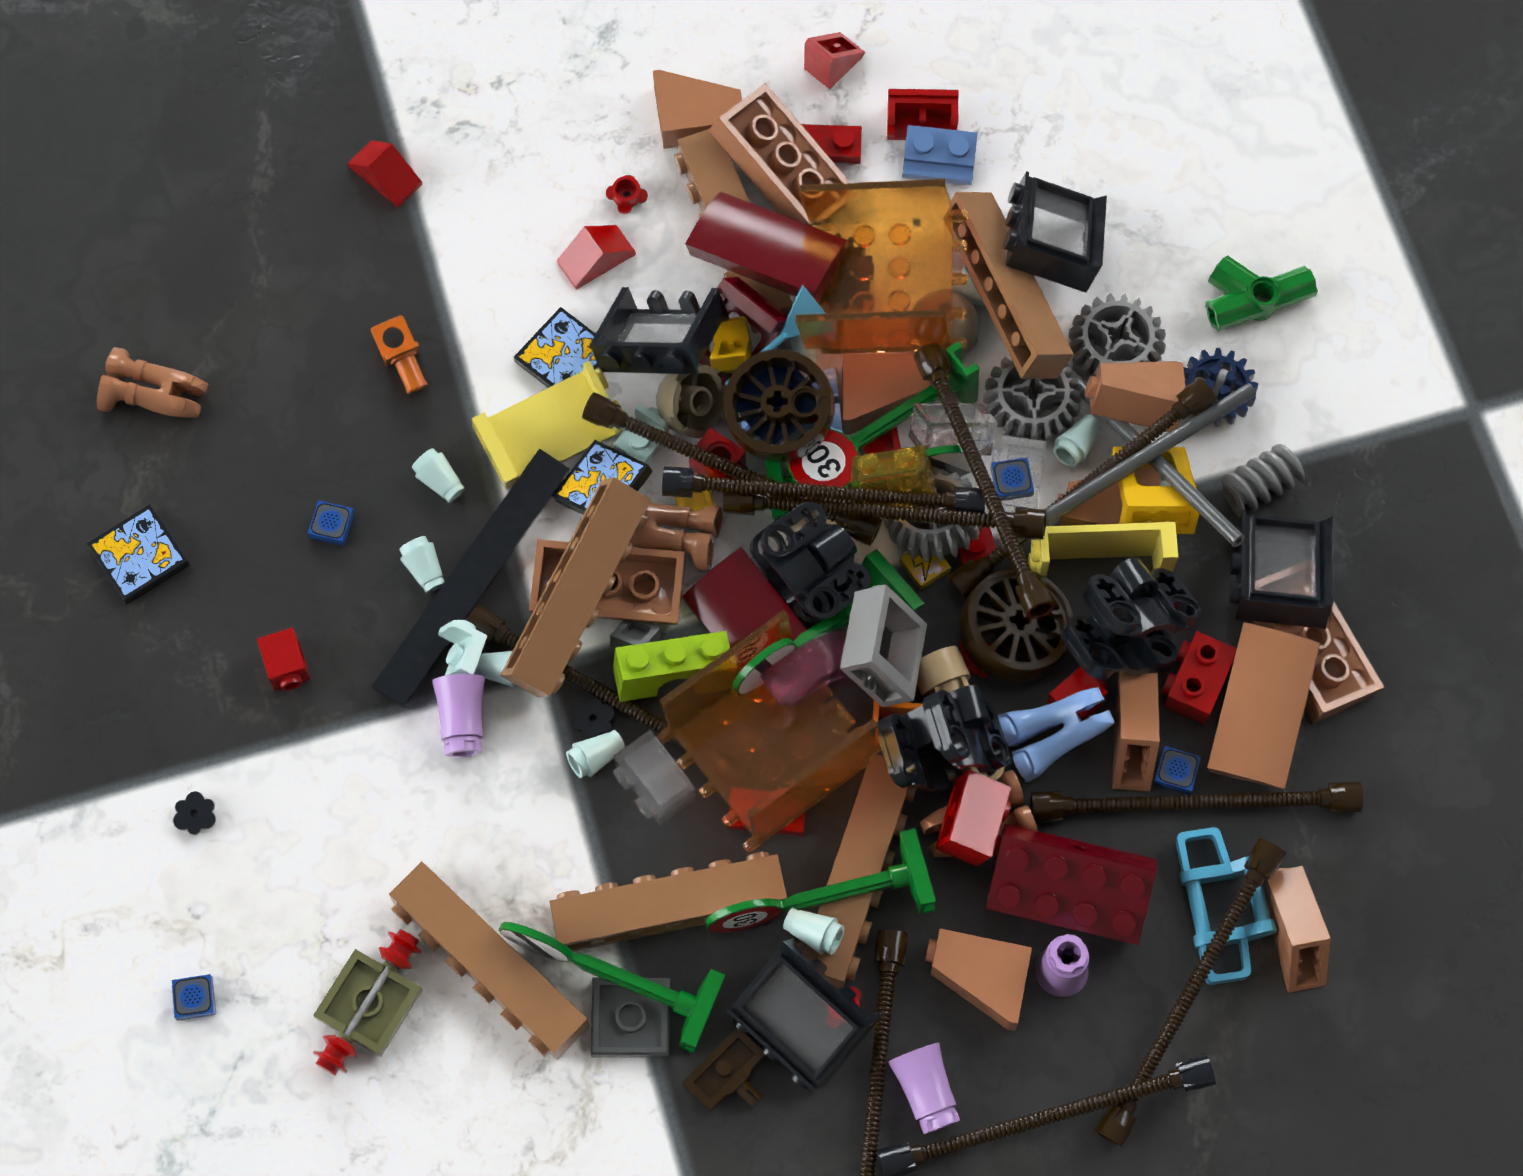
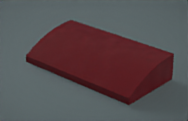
M720 191L699 218L685 245L693 257L797 297L801 286L804 285L819 304L849 241Z
M742 547L711 569L682 596V599L709 633L726 631L734 665L739 672L749 661L771 644L784 638H790L794 641L801 633L807 630ZM817 643L805 651L794 654L775 675L754 689V691L771 712L830 670L831 659Z

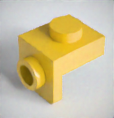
M746 317L723 319L713 337L714 345L710 356V364L712 368L717 369L719 372L734 373L745 360L751 357L753 350Z

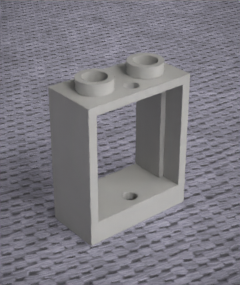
M886 584L855 591L840 669L881 707L914 701L927 623ZM884 626L892 632L887 660L879 654Z

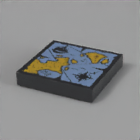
M560 307L514 356V362L549 388L582 372L583 363L590 361L594 370L599 368L590 347V343L596 333Z
M594 440L552 496L557 503L584 515L601 480L615 477L636 491H639L653 471L648 464Z
M151 505L146 506L87 543L126 605L190 565Z

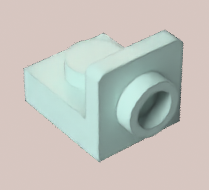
M642 404L635 408L636 417L634 419L640 420L642 423L645 422L646 425L654 426L659 431L663 430V433L667 432V435L669 434L668 424L660 417L656 408L650 407L648 409ZM624 430L614 443V449L646 464L650 462L662 447L659 443L651 442V440L642 438V436H638V433L634 434L629 430Z
M453 620L440 627L438 635L454 643L446 657V663L449 666L445 676L452 674H474L487 635L476 630L474 624L465 620Z

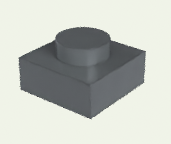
M623 620L610 635V646L616 648L658 641L661 638V626L649 622Z

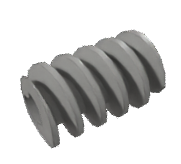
M1276 444L1272 447L1271 452L1264 451L1259 455L1258 459L1252 458L1248 460L1246 466L1236 467L1234 473L1224 474L1222 478L1223 493L1232 510L1241 518L1242 510H1245V504L1252 511H1256L1259 507L1257 497L1264 504H1267L1271 500L1269 490L1279 497L1283 494L1281 483L1286 488L1293 489L1295 487L1293 476L1299 481L1304 482L1305 473L1298 457L1285 445Z

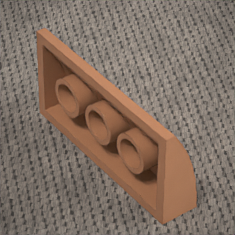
M766 83L720 116L708 130L781 215L815 227L857 191Z
M537 539L529 606L530 613H533L569 542ZM632 547L627 558L622 563H618L613 573L616 579L612 588L606 595L601 596L596 606L599 609L596 618L678 625L686 566L685 552Z
M1310 561L1256 581L1255 590L1314 596V567ZM1335 602L1333 603L1326 629L1253 621L1255 625L1290 633L1320 643L1304 710L1312 724L1333 716L1371 697L1384 688Z
M1243 622L1207 767L1210 773L1285 790L1320 648L1319 642Z

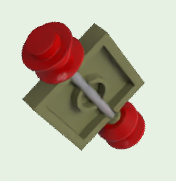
M399 929L397 934L388 932L392 940L389 947L378 948L382 959L385 960L383 964L355 949L314 1013L315 1019L339 1032L338 1036L324 1035L322 1037L327 1044L323 1052L313 1051V1054L318 1057L315 1064L334 1076H336L339 1070L347 1073L343 1065L347 1057H357L354 1047L351 1045L353 1041L382 1057L423 991L419 985L396 973L398 969H412V965L408 960L412 953H422L416 947L419 940L404 930Z

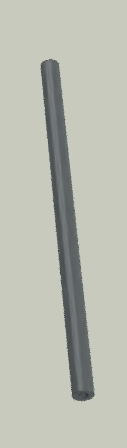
M1073 370L1067 378H1078V384L1072 389L1081 391L1080 396L1090 406V398L1085 397L1087 382ZM1100 416L1128 444H1130V441H1133V438H1137V435H1140L1128 422ZM1162 455L1148 463L1233 547H1238L1243 543L1245 536Z
M1247 383L1197 416L1189 419L1046 508V526L1256 396L1255 389L1250 383ZM1000 537L998 538V542L1003 548V550L1006 552V549ZM1017 538V540L1019 541V543L1026 539V538Z

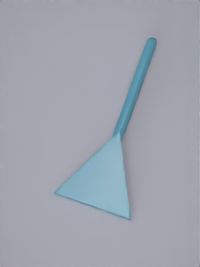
M804 285L799 290L780 335L761 352L774 350L787 338L835 325Z

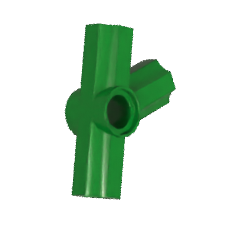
M1227 255L1217 264L1208 279L1210 284L1225 293V295L1208 300L1205 307L1212 328L1219 332L1252 319L1257 321L1266 320L1271 317L1274 311L1315 297L1318 292L1316 279L1311 269H1308L1306 266L1271 278L1266 276L1259 277ZM1254 296H1264L1268 299V302H1261Z

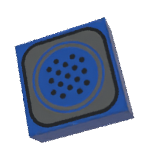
M1028 457L991 463L990 469L993 484L1000 501L1034 495Z
M318 500L307 533L309 538L345 546L355 514L354 509Z
M1164 746L1154 785L1190 795L1201 756Z
M211 974L171 980L174 1018L177 1021L216 1015L213 977Z

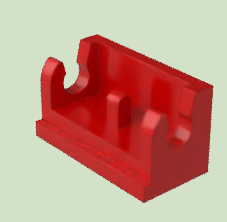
M888 89L887 140H906L908 125L957 130L959 90Z

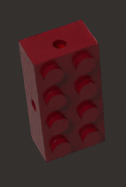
M1005 823L986 909L1139 945L1157 873V859Z

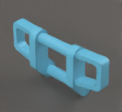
M1216 827L1181 832L1175 840L1181 868L1179 876L1181 885L1186 886L1196 935L1193 936L1195 949H1198L1200 960H1202L1201 956H1204L1203 953L1206 951V947H1209L1208 944L1212 943L1210 940L1213 938V935L1216 934L1215 931L1210 929L1201 884L1244 876L1247 872L1244 865L1249 858L1244 857L1230 862L1221 832ZM1201 839L1212 840L1221 864L1190 869L1185 843ZM1263 884L1256 888V892H1253L1254 896L1251 897L1255 922L1242 927H1236L1232 931V935H1229L1230 939L1227 940V944H1224L1226 946L1239 943L1241 971L1216 974L1213 970H1210V974H1207L1208 978L1205 979L1208 985L1247 979L1251 973L1248 942L1277 932L1275 920L1270 919Z

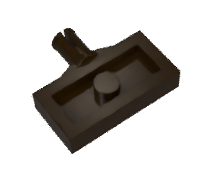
M736 1028L682 1082L683 1086L710 1112L726 1097L735 1092L751 1108H754L757 1105V1101L760 1102L764 1096L747 1080L752 1070L766 1055L746 1033H742Z

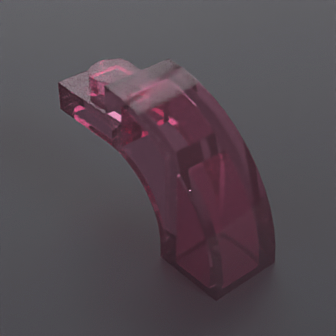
M845 630L825 634L804 644L780 659L760 675L781 706H797L823 686L839 679H851L840 669L847 634Z

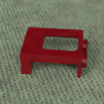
M739 277L722 279L717 288L728 315L735 312L739 316L746 317L747 322L761 334V339L751 353V356L758 354L780 335L788 316ZM709 347L700 364L711 367V351ZM724 371L717 373L721 378L723 386H725V382L731 378L733 373H725Z

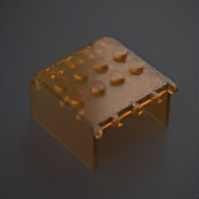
M946 179L799 185V194L809 222H813L810 226L849 241L819 303L826 314L796 315V324L806 349H821L822 354L917 351L920 347L932 343L938 344L942 350H946L956 342L961 344L962 349L967 348V339L962 337L953 338V319H964L967 317V309L965 307H953V286L967 284L966 274L953 273V253L967 250L966 240H954V222L966 221L968 219V212L963 209L952 210Z
M784 610L659 700L668 726L658 733L657 739L661 744H664L673 737L676 738L687 752L677 760L678 766L681 769H685L692 763H695L709 780L700 788V794L706 798L717 791L731 808V811L722 818V822L728 827L740 820L752 835L742 845L747 853L756 849L870 764L869 759L881 751L877 722L872 719L864 726H858L848 733L847 730L855 725L856 720L838 698L831 700L826 705L824 704V702L832 697L833 692L815 670L808 672L803 677L801 676L810 668V664L800 652L794 654L775 675L758 688L739 695L732 688L733 681L738 673L761 651L784 638H790L793 641L789 616Z

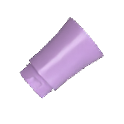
M452 674L432 680L438 704L441 740L444 742L445 756L470 757L482 753V702L485 677L477 674Z
M1069 934L1059 936L1039 954L1035 963V976L1039 985L1047 993L1057 997H1068L1078 993L1085 986L1089 976V952L1082 939ZM1061 958H1068L1071 963L1069 965L1064 964Z
M934 1043L913 1050L888 1062L902 1086L915 1119L920 1120V1126L924 1135L960 1121L954 1107L957 1104L943 1065L940 1043Z

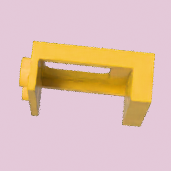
M1113 446L1111 456H1115L1114 454L1118 453V450H1122V447L1126 446ZM1173 447L1161 454L1196 488L1185 447ZM1147 463L1141 468H1147L1151 466ZM1134 472L1117 482L1123 504L1119 524L1175 522L1176 534L1195 533L1200 513L1172 486L1139 485L1136 482Z

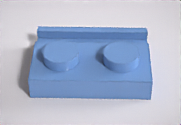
M908 125L902 178L972 186L978 132Z

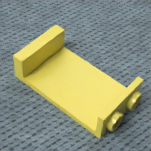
M590 361L583 363L582 372L490 417H487L484 412L472 418V427L505 490L513 487L539 448L559 462H563L586 451L594 440L602 443L622 433V428L617 429L613 427L610 429L597 426L582 419L585 405L593 392L609 398L605 389L609 388V385L600 368L594 370ZM617 400L613 401L615 404L620 405Z
M1175 522L1046 526L1044 540H1031V553H1028V564L1031 571L1046 577L1050 559L1152 556L1153 569L1163 568L1173 572L1178 560Z

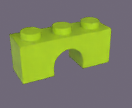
M726 631L616 647L612 670L619 700L623 702L657 696L658 689L663 684L676 679L691 680L693 690L730 685L734 660Z

